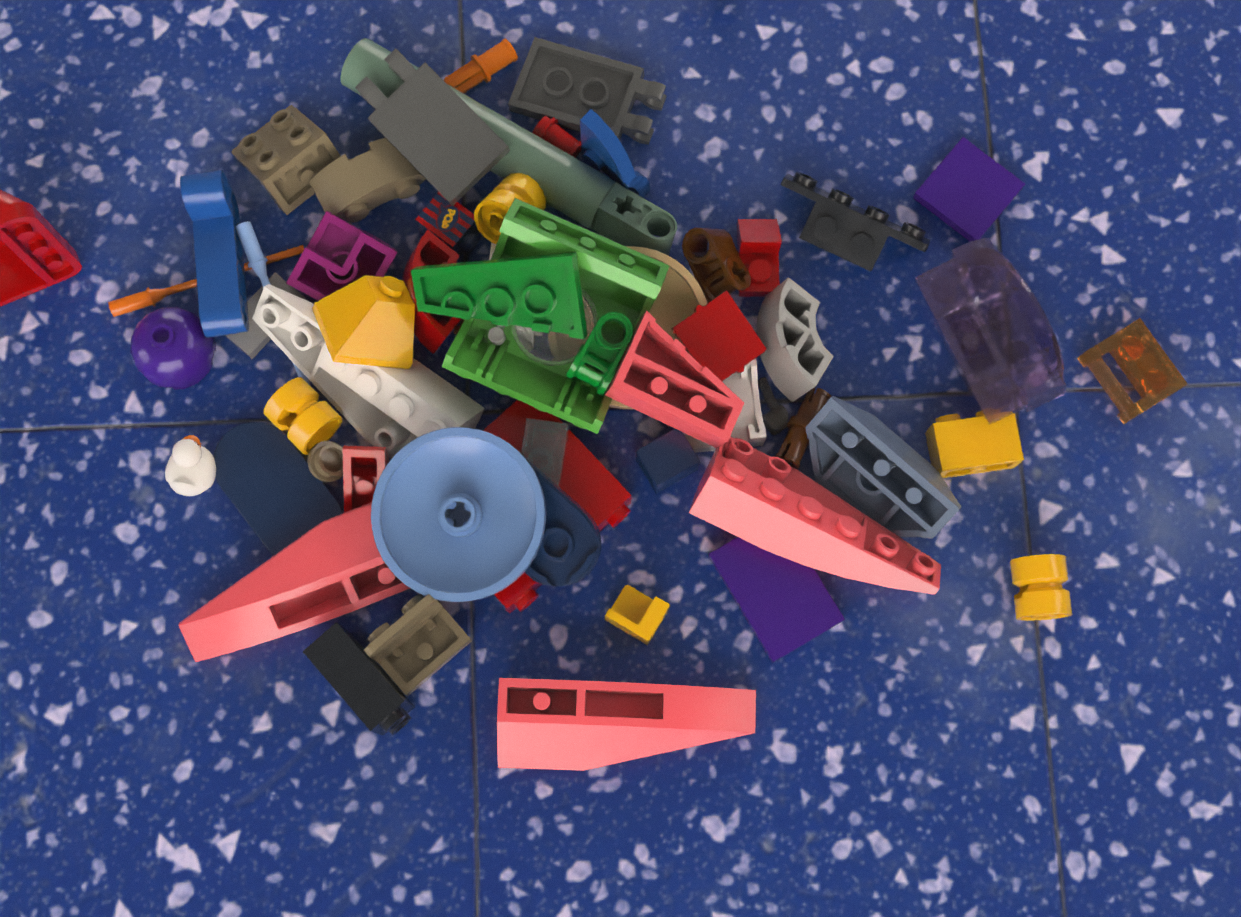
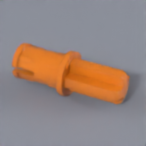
M504 38L500 43L479 56L476 54L472 55L469 63L445 77L443 81L460 92L466 93L483 81L486 83L490 82V76L512 62H516L518 60L517 53L511 43Z

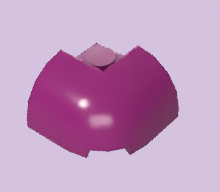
M326 211L286 284L319 301L365 275L384 277L398 251L371 233L363 231L335 214Z

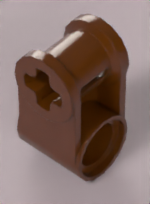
M695 227L685 234L682 241L683 254L705 295L707 303L726 290L731 294L737 289L742 291L750 286L751 277L749 271L743 264L729 232L724 229Z

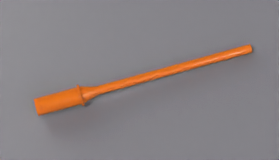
M300 245L266 256L268 260L266 265L302 254L304 246ZM249 262L244 263L245 271L252 269L248 267ZM197 278L164 289H150L147 287L145 291L108 302L109 309L113 317H117L151 305L155 307L156 303L169 295L197 287Z

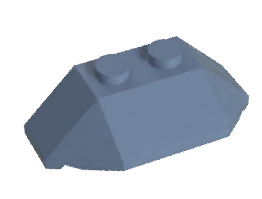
M832 396L806 426L815 481L897 536L933 539L961 508V505L938 470L875 415Z

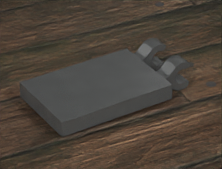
M534 37L508 106L511 112L541 120L544 116L550 119L555 117L558 119L557 124L559 126L580 132V119L592 109L611 128L619 140L622 134H626L639 143L649 145L654 129L651 128L653 120L630 113L635 100L641 101L651 109L662 111L667 95L664 94L666 85L644 80V68Z
M395 48L384 60L404 83L388 98L367 76L355 88L375 109L368 117V120L453 206L510 149L426 62L416 70Z

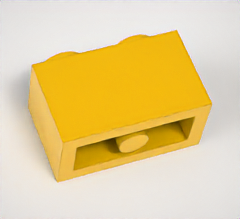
M991 408L975 413L976 417L961 419L960 414H948L936 418V423H933L925 432L931 465L938 470L942 478L1015 468L1024 460L1015 413H1001L999 408Z

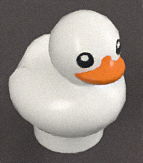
M188 435L174 445L172 455L166 466L165 478L170 487L180 495L196 496L203 493L214 483L216 477L215 459L208 449L201 446L198 437Z

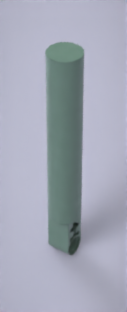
M368 38L361 39L352 48L344 62L340 76L341 84L359 95L360 93L355 87L367 76L387 98L404 82L389 68L388 63L384 60L391 51ZM410 63L416 70L419 68L414 64ZM448 85L510 149L490 170L491 172L503 179L511 173L528 175L537 181L546 197V204L587 228L595 230L608 239L624 246L644 247L669 255L677 230V222L670 213Z

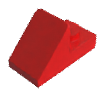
M777 219L737 220L738 254L751 277L750 286L745 290H738L739 297H766L767 294L780 285L779 251L782 239Z
M343 446L344 513L372 502L377 482L383 470L390 462L386 447Z

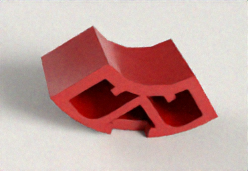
M427 229L405 265L402 280L415 304L414 334L434 354L460 322L461 318L418 311L411 269L417 266L456 263L460 255Z

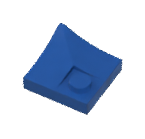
M590 109L580 119L583 160L587 165L597 171L602 170L620 185L644 198L650 191L648 179L638 171H634L628 154L620 140L602 118Z

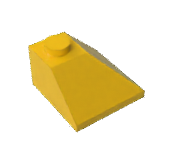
M365 275L314 303L312 310L333 362L401 369L411 368L413 364L415 304L403 280L392 276L376 277Z

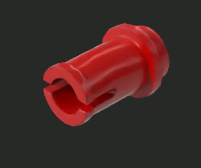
M544 116L537 123L532 133L576 158L581 152V141H578L557 124L558 119L555 117L550 119Z

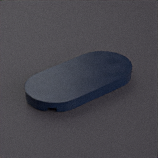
M263 422L244 423L228 431L216 446L213 457L216 464L215 479L273 556L319 523L344 513L340 504L323 482L312 475L308 463L293 443L277 427Z
M526 458L534 469L543 489L546 503V526L537 555L525 573L534 581L547 586L562 587L577 583L588 576L598 562L601 552V536L598 526L585 509Z

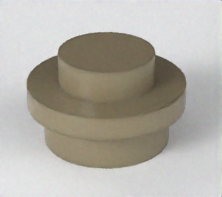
M323 441L311 448L307 462L310 472L316 479L323 482H333L343 476L342 446L333 441Z

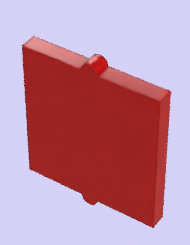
M727 290L705 306L697 305L694 308L693 314L671 328L677 339L686 347L685 350L703 368L706 366L721 381H724L735 372L738 374L742 373L746 364L767 350Z

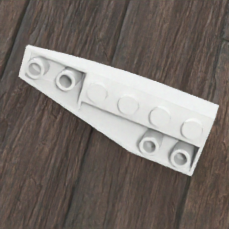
M270 284L264 286L252 319L361 436L374 447H386L388 456L391 459L408 443L429 432L453 427L476 428L485 408L414 358L410 369L333 362L312 310L314 303Z

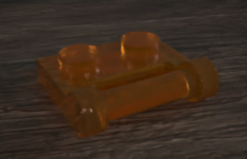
M1141 318L1098 343L1077 358L1083 368L1088 367L1119 410L1120 413L1117 416L1123 425L1187 385L1185 379ZM1108 353L1112 355L1142 399L1135 403L1131 400L1102 359L1103 356Z

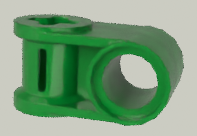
M608 312L603 315L594 325L585 344L581 345L565 376L570 379L574 376L597 388V394L603 396L620 365L619 361L631 341L633 326L629 318L618 312ZM607 322L618 323L623 329L622 341L611 344L604 340L601 334L602 325ZM584 364L600 372L601 375L585 367Z

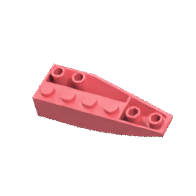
M731 436L726 443L715 449L696 490L689 511L690 514L763 550L810 568L888 588L934 595L939 590L940 563L799 470L791 467L782 458L771 457L753 448L747 441Z
M372 502L319 523L179 622L178 626L195 662L235 652L304 630L410 589L391 572L377 549L371 524Z
M499 678L497 709L498 768L585 771L755 733L756 690L629 682Z

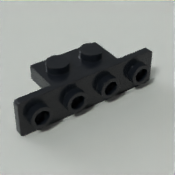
M796 172L794 176L787 174L783 177L780 185L816 201L799 238L870 272L888 236L923 252H926L930 244V240L924 237L926 231L908 222H904L901 227L888 221L890 215L887 212L868 205L866 210L852 204L854 199L852 196L838 189L832 188L831 192L828 193L816 187L818 181L804 173Z

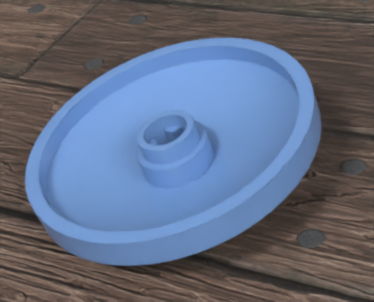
M465 427L444 428L414 439L390 460L383 470L373 494L371 524L374 540L383 561L391 572L406 586L424 596L430 594L437 600L449 602L474 601L504 590L514 583L531 565L541 546L545 532L546 503L542 486L534 469L526 458L508 442L479 429Z

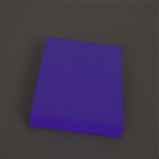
M739 537L708 554L709 559L772 663L845 620L814 568L763 550Z

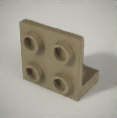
M293 105L276 112L268 123L255 133L245 136L239 145L231 151L233 156L261 182L280 210L286 215L315 194L309 181L324 167L341 157L327 134Z

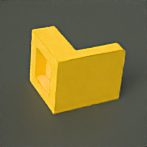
M625 585L612 608L607 610L605 620L648 646L666 616L670 604L657 596L651 599L630 585Z

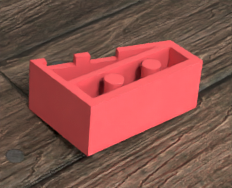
M646 310L635 326L631 341L620 359V365L605 392V396L718 448L729 440L744 402L706 366L703 368L684 350L686 347L679 340H674L655 322L656 319Z

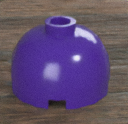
M162 307L152 311L137 323L131 336L130 353L138 371L153 385L173 388L174 390L185 389L199 383L210 372L213 365L211 361L214 356V350L216 351L214 337L206 338L202 330L200 318L185 309Z

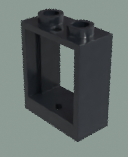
M336 622L310 644L303 653L371 732L380 735L388 732L391 735L396 734L412 719L408 713L415 706L378 663L366 654L365 648L354 635Z

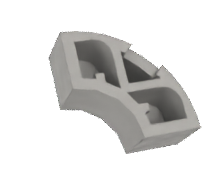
M788 277L766 295L759 310L756 332L767 348L760 355L767 373L774 385L791 402H794L816 387L834 356L822 344L817 332L816 313L820 302Z

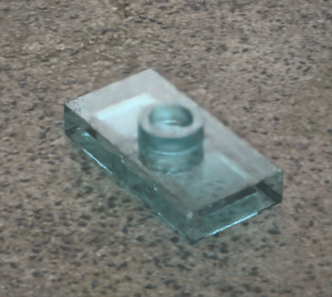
M527 418L521 454L560 487L569 425Z

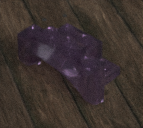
M989 238L978 239L953 249V259L915 277V281L934 317V324L969 393H973L988 425L1022 409H1025L1026 412L1031 411L1065 394L1067 385L1064 377L1063 356L1052 326L1026 281L1012 263L994 247Z

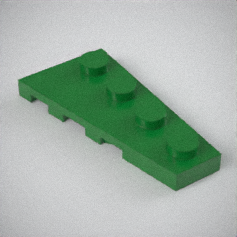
M576 252L417 266L411 269L418 311L467 320L476 318L491 321V324L509 326L511 324L532 328V331L543 333L557 332L569 334V337L585 339L588 336Z

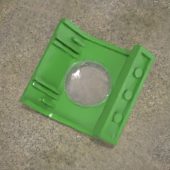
M516 198L503 219L499 230L501 234L491 260L576 252L588 336L597 321L608 312L624 314L629 318L634 331L637 322L646 310L650 312L669 269V265ZM476 318L464 320L446 353L442 364L443 368L456 373L460 377L471 379L494 389L502 395H508L529 404L539 411L547 412L566 420L576 427L598 434L612 398L605 396V393L603 396L597 394V388L575 376L571 379L565 376L581 345L585 344L588 336L585 339L569 337V334L532 331V328L510 324L504 328L506 335L504 343L494 345L488 339V332L491 328L496 327V324ZM607 322L602 325L601 334L604 340L611 344L622 341L623 329L618 323ZM584 364L585 367L601 375L600 372Z

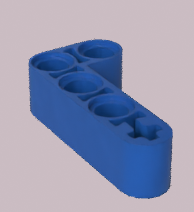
M223 170L181 176L180 188L182 199L193 223L198 306L203 333L206 338L248 332L249 317L243 247L235 228L240 224V214L232 187Z

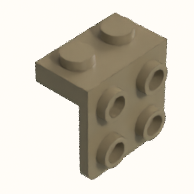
M418 594L408 601L401 609L404 615L391 626L386 622L374 630L367 638L370 644L364 649L371 659L380 664L406 696L412 694L472 642L470 637L441 603L430 594L425 597L422 594Z

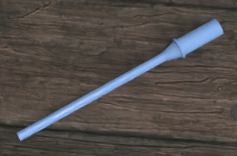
M251 222L240 223L235 228L249 261L248 267L252 268L258 275L264 288V286L270 284L266 269V262L268 260L262 253ZM293 363L298 377H302L310 385L308 378Z

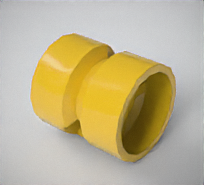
M522 173L509 174L477 205L474 211L475 224L483 237L491 243L497 244L501 234L499 230L503 219L515 198L545 210L546 197L537 181L530 176Z
M297 377L288 381L271 396L264 407V415L279 430H288L287 438L304 455H308L314 445L323 441H329L341 426L343 418L326 401L318 402L319 394L302 377Z
M1031 555L1015 558L1010 561L1012 584L1020 588V592L1014 595L1017 620H1049L1072 615L1070 592L1062 587V584L1068 580L1065 555Z

